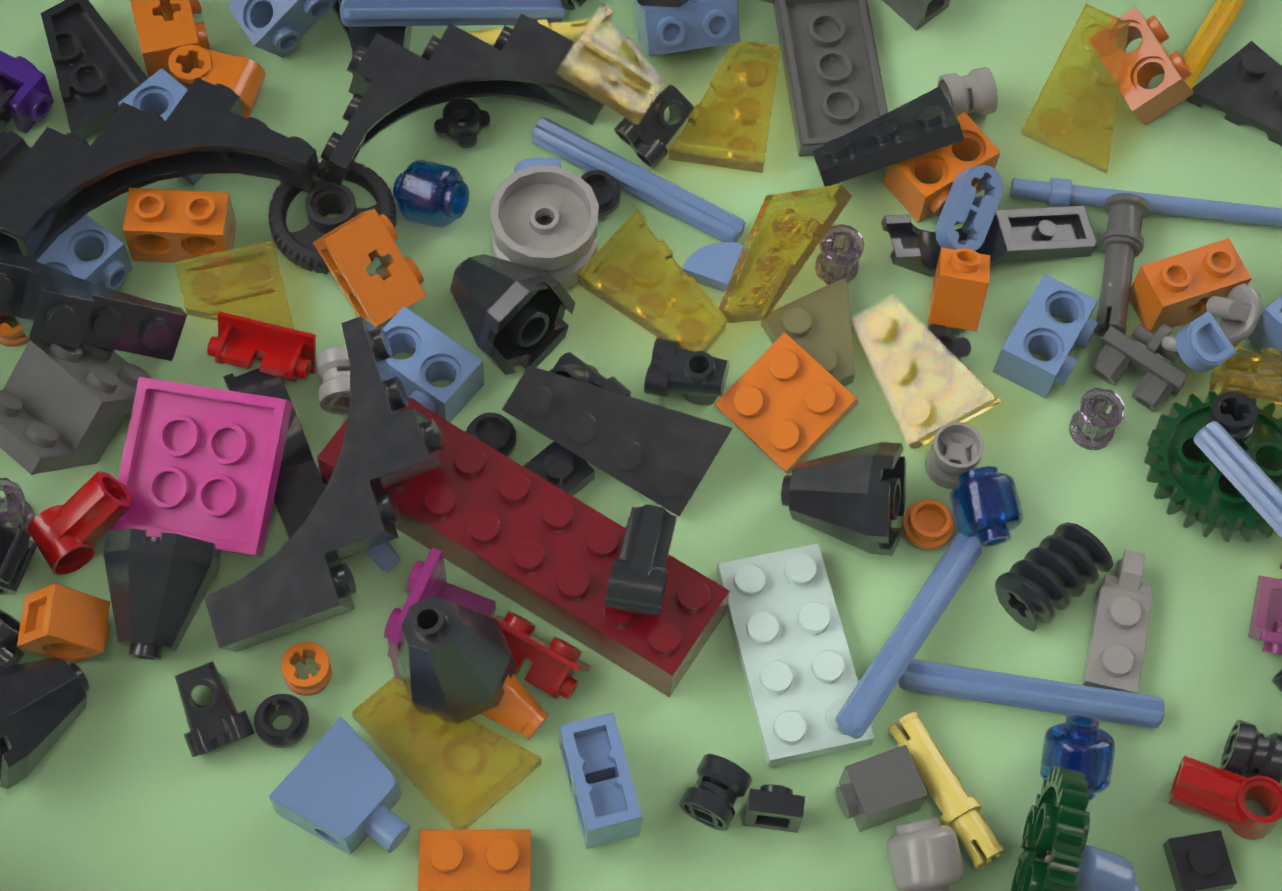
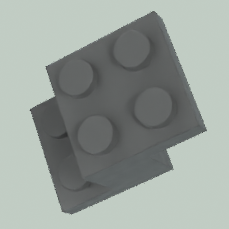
M29 340L3 390H0V448L31 475L97 464L125 414L132 413L139 377H151L142 368L129 364L113 349L81 343L80 349Z

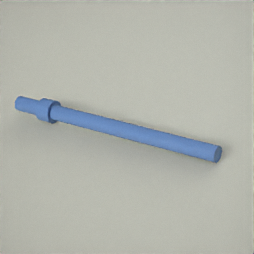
M1013 178L1010 186V197L1047 201V206L1065 207L1069 206V204L1105 208V202L1109 196L1117 193H1132L1148 201V213L1282 227V208L1072 185V181L1069 179L1051 178L1049 182Z

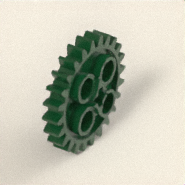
M1209 390L1205 403L1194 394L1189 395L1185 407L1177 402L1173 403L1169 416L1162 414L1159 417L1156 429L1152 430L1147 444L1149 448L1144 463L1150 465L1146 480L1147 482L1158 483L1154 498H1170L1166 513L1172 515L1183 511L1186 514L1183 527L1188 528L1196 521L1203 523L1202 534L1204 537H1208L1214 527L1221 529L1224 542H1229L1234 530H1239L1246 542H1251L1256 528L1267 538L1271 537L1274 529L1194 443L1195 435L1207 425L1211 405L1214 398L1218 396L1216 392ZM1251 394L1249 398L1256 404V395ZM1270 403L1262 410L1258 408L1259 414L1251 437L1238 444L1259 467L1262 466L1271 470L1267 471L1261 468L1282 491V417L1276 419L1272 416L1276 404ZM1187 458L1195 459L1200 463L1191 462ZM1223 493L1232 494L1236 498L1227 497Z
M1054 766V770H1049L1047 780L1044 779L1042 783L1041 795L1037 794L1035 805L1030 807L1026 817L1022 844L1020 848H1023V852L1019 855V859H1017L1018 865L1014 873L1011 891H1077L1079 873L1077 869L1083 862L1081 855L1087 842L1090 827V812H1086L1090 799V794L1087 793L1089 781L1085 780V773L1059 766Z

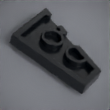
M64 0L42 12L41 17L55 66L70 132L84 139L104 128L118 109L119 102L145 82L148 77L89 0Z
M1250 41L1193 87L1194 94L1185 101L1200 108L1203 103L1226 113L1225 120L1238 126L1242 122L1252 125L1266 132L1269 141L1282 146V66L1254 42Z
M939 86L839 138L828 141L822 147L812 151L826 188L963 141L964 137L960 123Z

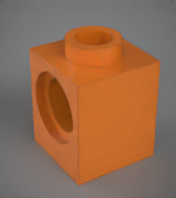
M941 247L930 292L928 323L977 331L989 286L990 255L979 254L967 248L955 250Z
M57 583L24 596L17 647L51 658L63 659L67 663H77L103 653L110 634V625L108 623L110 601Z

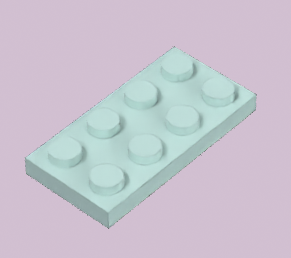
M819 543L718 563L716 572L719 584L730 591L726 610L767 766L770 767L872 745L874 735L871 724L864 735L858 739H854L849 735H843L837 729L836 716L857 686L858 679Z

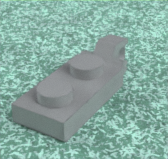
M1124 550L1122 559H1119L1117 562L1115 576L1105 575L1102 585L1096 593L1081 685L1138 694L1153 597H1150L1152 585L1141 583L1145 554Z

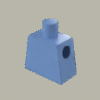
M341 717L269 795L274 810L278 815L347 854L353 853L367 836L388 853H391L403 842L411 828L410 825L391 811L401 797L398 781L353 728Z

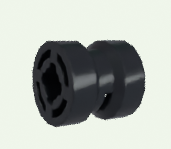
M1238 719L1227 738L1221 759V769L1237 775L1243 773L1251 774L1253 772L1254 776L1270 777L1280 784L1282 780V735L1274 732L1264 737V734L1258 731L1256 725Z
M706 754L697 768L698 780L696 784L686 789L679 806L696 821L717 830H727L736 813L733 806L737 798L745 796L752 783V778L748 772L736 763L718 755Z

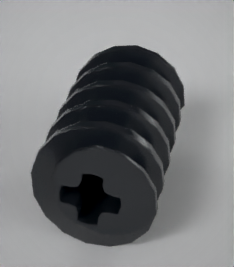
M1066 522L1060 524L1053 535L1046 536L1039 544V547L1029 550L1023 560L1016 561L1012 565L1010 572L1001 574L995 582V592L1005 611L1021 626L1034 632L1037 629L1035 617L1043 622H1051L1055 617L1053 607L1059 610L1066 609L1070 603L1068 594L1073 597L1081 596L1085 590L1083 582L1088 585L1095 584L1099 578L1098 570L1108 572L1112 569L1114 565L1112 556L1104 544L1089 530L1078 524Z

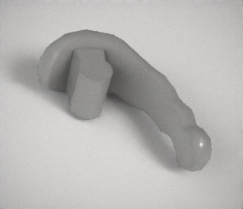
M1244 283L1233 287L1227 298L1212 296L1207 301L1206 310L1207 312L1210 311L1212 316L1221 317L1219 326L1234 346L1247 339L1254 332L1261 318L1262 304L1258 293L1251 286ZM1165 336L1162 339L1163 348L1178 352L1176 337Z

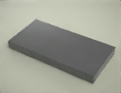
M774 0L773 6L798 156H813L812 151L822 147L828 141L839 138L888 113L867 0Z

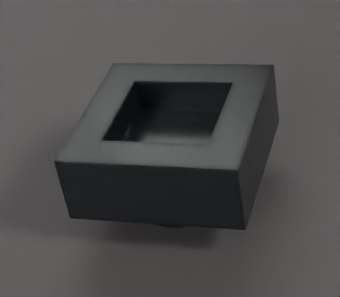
M554 441L523 466L571 496L577 494L595 479V470L583 458Z
M762 785L760 790L750 788L745 805L743 825L798 833L804 814L805 796L793 795L792 789L781 785Z
M1221 830L1170 838L1163 844L1176 891H1221L1231 889L1237 884Z

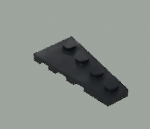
M529 365L502 408L506 413L677 516L681 515L733 429Z

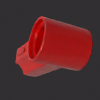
M98 471L65 504L50 507L35 516L29 523L27 530L31 534L33 541L38 544L37 547L53 574L66 575L82 568L94 557L96 550L93 543L131 508L130 501L133 498L125 485L118 482L110 473Z
M1187 756L1182 758L1172 783L1168 803L1228 824L1235 834L1250 840L1266 836L1282 818V786L1277 781L1260 775L1246 778ZM1251 799L1261 803L1267 812V816L1261 817L1253 814L1247 808L1245 800Z

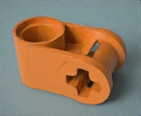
M191 44L183 45L173 50L168 60L171 75L184 87L185 84H188L190 88L197 77L213 85L223 84L240 96L244 117L247 119L251 115L266 75L259 63L245 56H233ZM194 58H197L199 68L195 67Z

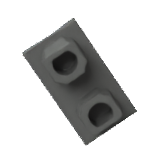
M1163 323L1156 333H1153L1141 324L1136 327L1131 336L1146 345V348L1110 326L1102 337V350L1093 368V373L1114 386L1128 367L1144 376L1133 392L1132 398L1152 412L1163 404L1170 394L1176 397L1185 385L1184 382L1188 376L1157 356L1158 353L1172 363L1179 356L1178 352L1166 350L1162 346V339L1165 336H1169L1173 330L1166 323Z

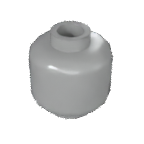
M938 817L895 826L897 834L888 839L886 849L893 882L897 890L949 891V885L955 884L963 878L964 867L954 829L947 825H940Z

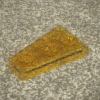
M742 40L731 45L710 80L708 90L699 105L696 104L694 110L689 115L688 123L681 135L675 138L669 148V160L763 173L781 46Z
M840 184L765 196L717 310V313L727 323L767 319L852 198V195L846 188Z
M638 208L635 209L578 274V284L656 337L679 341L680 348L707 352L726 329V317L693 276L686 275L674 260L673 251L663 239L658 240L647 226V219Z
M894 295L851 318L853 327L907 445L915 450L932 441L935 433L941 426L950 422L965 423L1002 402Z
M395 677L390 679L352 711L354 720L454 830H466L542 764V757L472 719L455 724L431 712V716L418 712L411 703L404 682Z

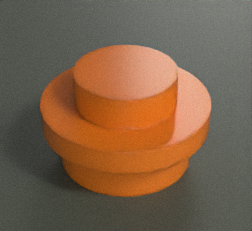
M925 499L913 503L907 509L903 517L902 528L906 538L914 546L925 550H935L949 542L954 532L955 522L952 513L946 505L934 499Z

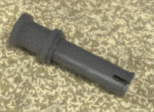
M1132 193L1113 194L1105 202V211L1109 216L1107 230L1100 237V247L1105 254L1096 318L1098 324L1094 330L1100 337L1105 335L1110 326L1126 334V319L1134 260L1144 248V238L1140 235L1142 219L1148 215L1149 211L1148 201Z

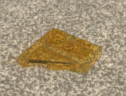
M602 3L562 61L556 74L636 125H639L663 87L664 81L653 66L643 59L641 50L632 37H622L610 20L614 14L608 5Z
M273 240L174 262L187 315L218 321L217 314L221 311L294 329Z
M1240 342L1233 346L1237 352L1234 356L1213 368L1209 391L1218 393L1238 392L1249 398L1273 401L1282 407V351L1266 346L1262 348V354L1260 355L1240 347Z

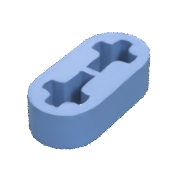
M979 165L965 168L958 173L936 226V240L940 247L955 250L967 248L974 251L981 247L1003 192L1002 178L994 168L987 165ZM981 179L979 187L985 190L984 196L975 197L977 190L971 186L972 180ZM963 223L962 231L968 234L967 240L958 241L959 233L953 230L955 224Z

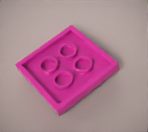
M139 377L118 476V482L125 485L133 499L130 501L131 508L108 530L131 528L147 530L146 537H160L161 532L174 533L214 543L216 549L263 557L293 403L286 399Z

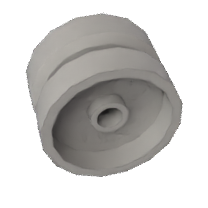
M536 165L513 173L500 183L491 199L490 228L492 233V256L546 272L556 279L564 289L575 286L589 274L597 259L599 204L592 188L576 173L558 166Z

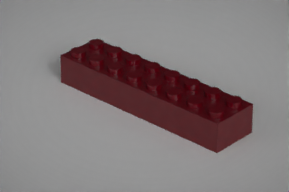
M407 397L408 407L402 408V411L414 408L426 416L427 420L434 419L440 430L444 449L437 451L442 467L383 488L384 492L390 491L399 509L400 521L394 523L396 529L430 550L433 547L443 551L444 559L670 697L724 617L730 591L669 554L665 568L668 570V577L658 618L605 607L604 601L612 564L615 558L619 559L626 528ZM347 420L317 456L321 477L326 486L329 483L343 447Z

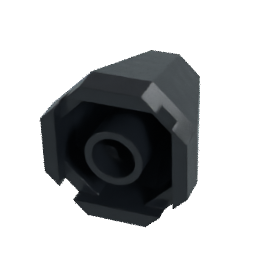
M486 254L469 257L461 262L454 271L450 291L477 346L505 375L516 373L512 366L519 364L527 369L528 365L537 367L566 337L569 325L563 321L565 310L572 314L575 307V302L568 292L550 274Z
M878 442L797 463L792 471V476H784L781 490L782 505L789 506L793 520L870 554L892 556L900 542L902 528H892V522L898 516H904L906 504L907 463L905 456H900L903 452L902 443Z
M132 528L109 530L106 533L103 554L117 641L122 645L130 647L129 656L161 660L163 652L177 650L218 573L221 550L216 549L214 543L174 533L161 532L160 537H146L147 530Z
M433 596L410 606L401 625L397 667L411 703L416 710L430 716L431 712L440 715L446 721L459 724L500 704L505 693L503 688L504 682L508 675L510 678L512 677L517 664L497 620L456 603Z
M53 657L0 668V787L9 789L27 778L85 709L87 700L85 692L89 690V684L83 671L75 663L68 664L63 659Z

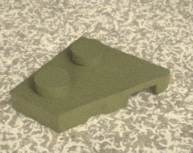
M844 278L762 316L761 327L772 344L785 332L844 387L853 383L855 364L848 283Z

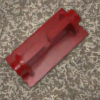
M221 311L218 312V337L212 336L207 347V355L215 357L216 363H225L250 369L254 360L261 361L259 372L286 378L291 382H296L298 378L306 380L309 373L315 374V334Z
M511 611L507 612L505 618L501 615H488L497 620L517 666L513 674H518L523 662L527 658L533 664L524 680L555 699H558L561 695L569 700L579 683L578 680L572 677L574 671H589L591 667L579 660L582 651L555 636L551 643L533 634L536 627L534 623Z

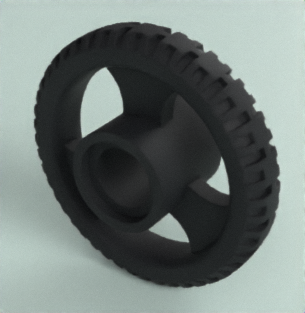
M324 159L318 162L321 178L311 192L281 182L280 186L276 188L270 201L268 213L271 235L280 252L295 265H300V268L310 272L314 270L319 274H328L330 270L313 242L361 212L375 209L378 215L384 214L391 221L394 228L396 227V206L390 188L375 171L369 167L365 168L363 164L355 161L344 181L355 183L367 190L376 201L374 206L357 208L355 197L348 187L322 179L327 165V161ZM301 191L308 193L306 211L309 224L300 231L289 232L286 225L288 208L293 199ZM329 214H341L339 217L332 219L324 218Z

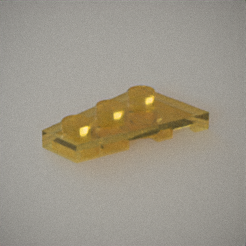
M1087 3L1085 4L1021 130L1022 135L1107 174L1129 22Z

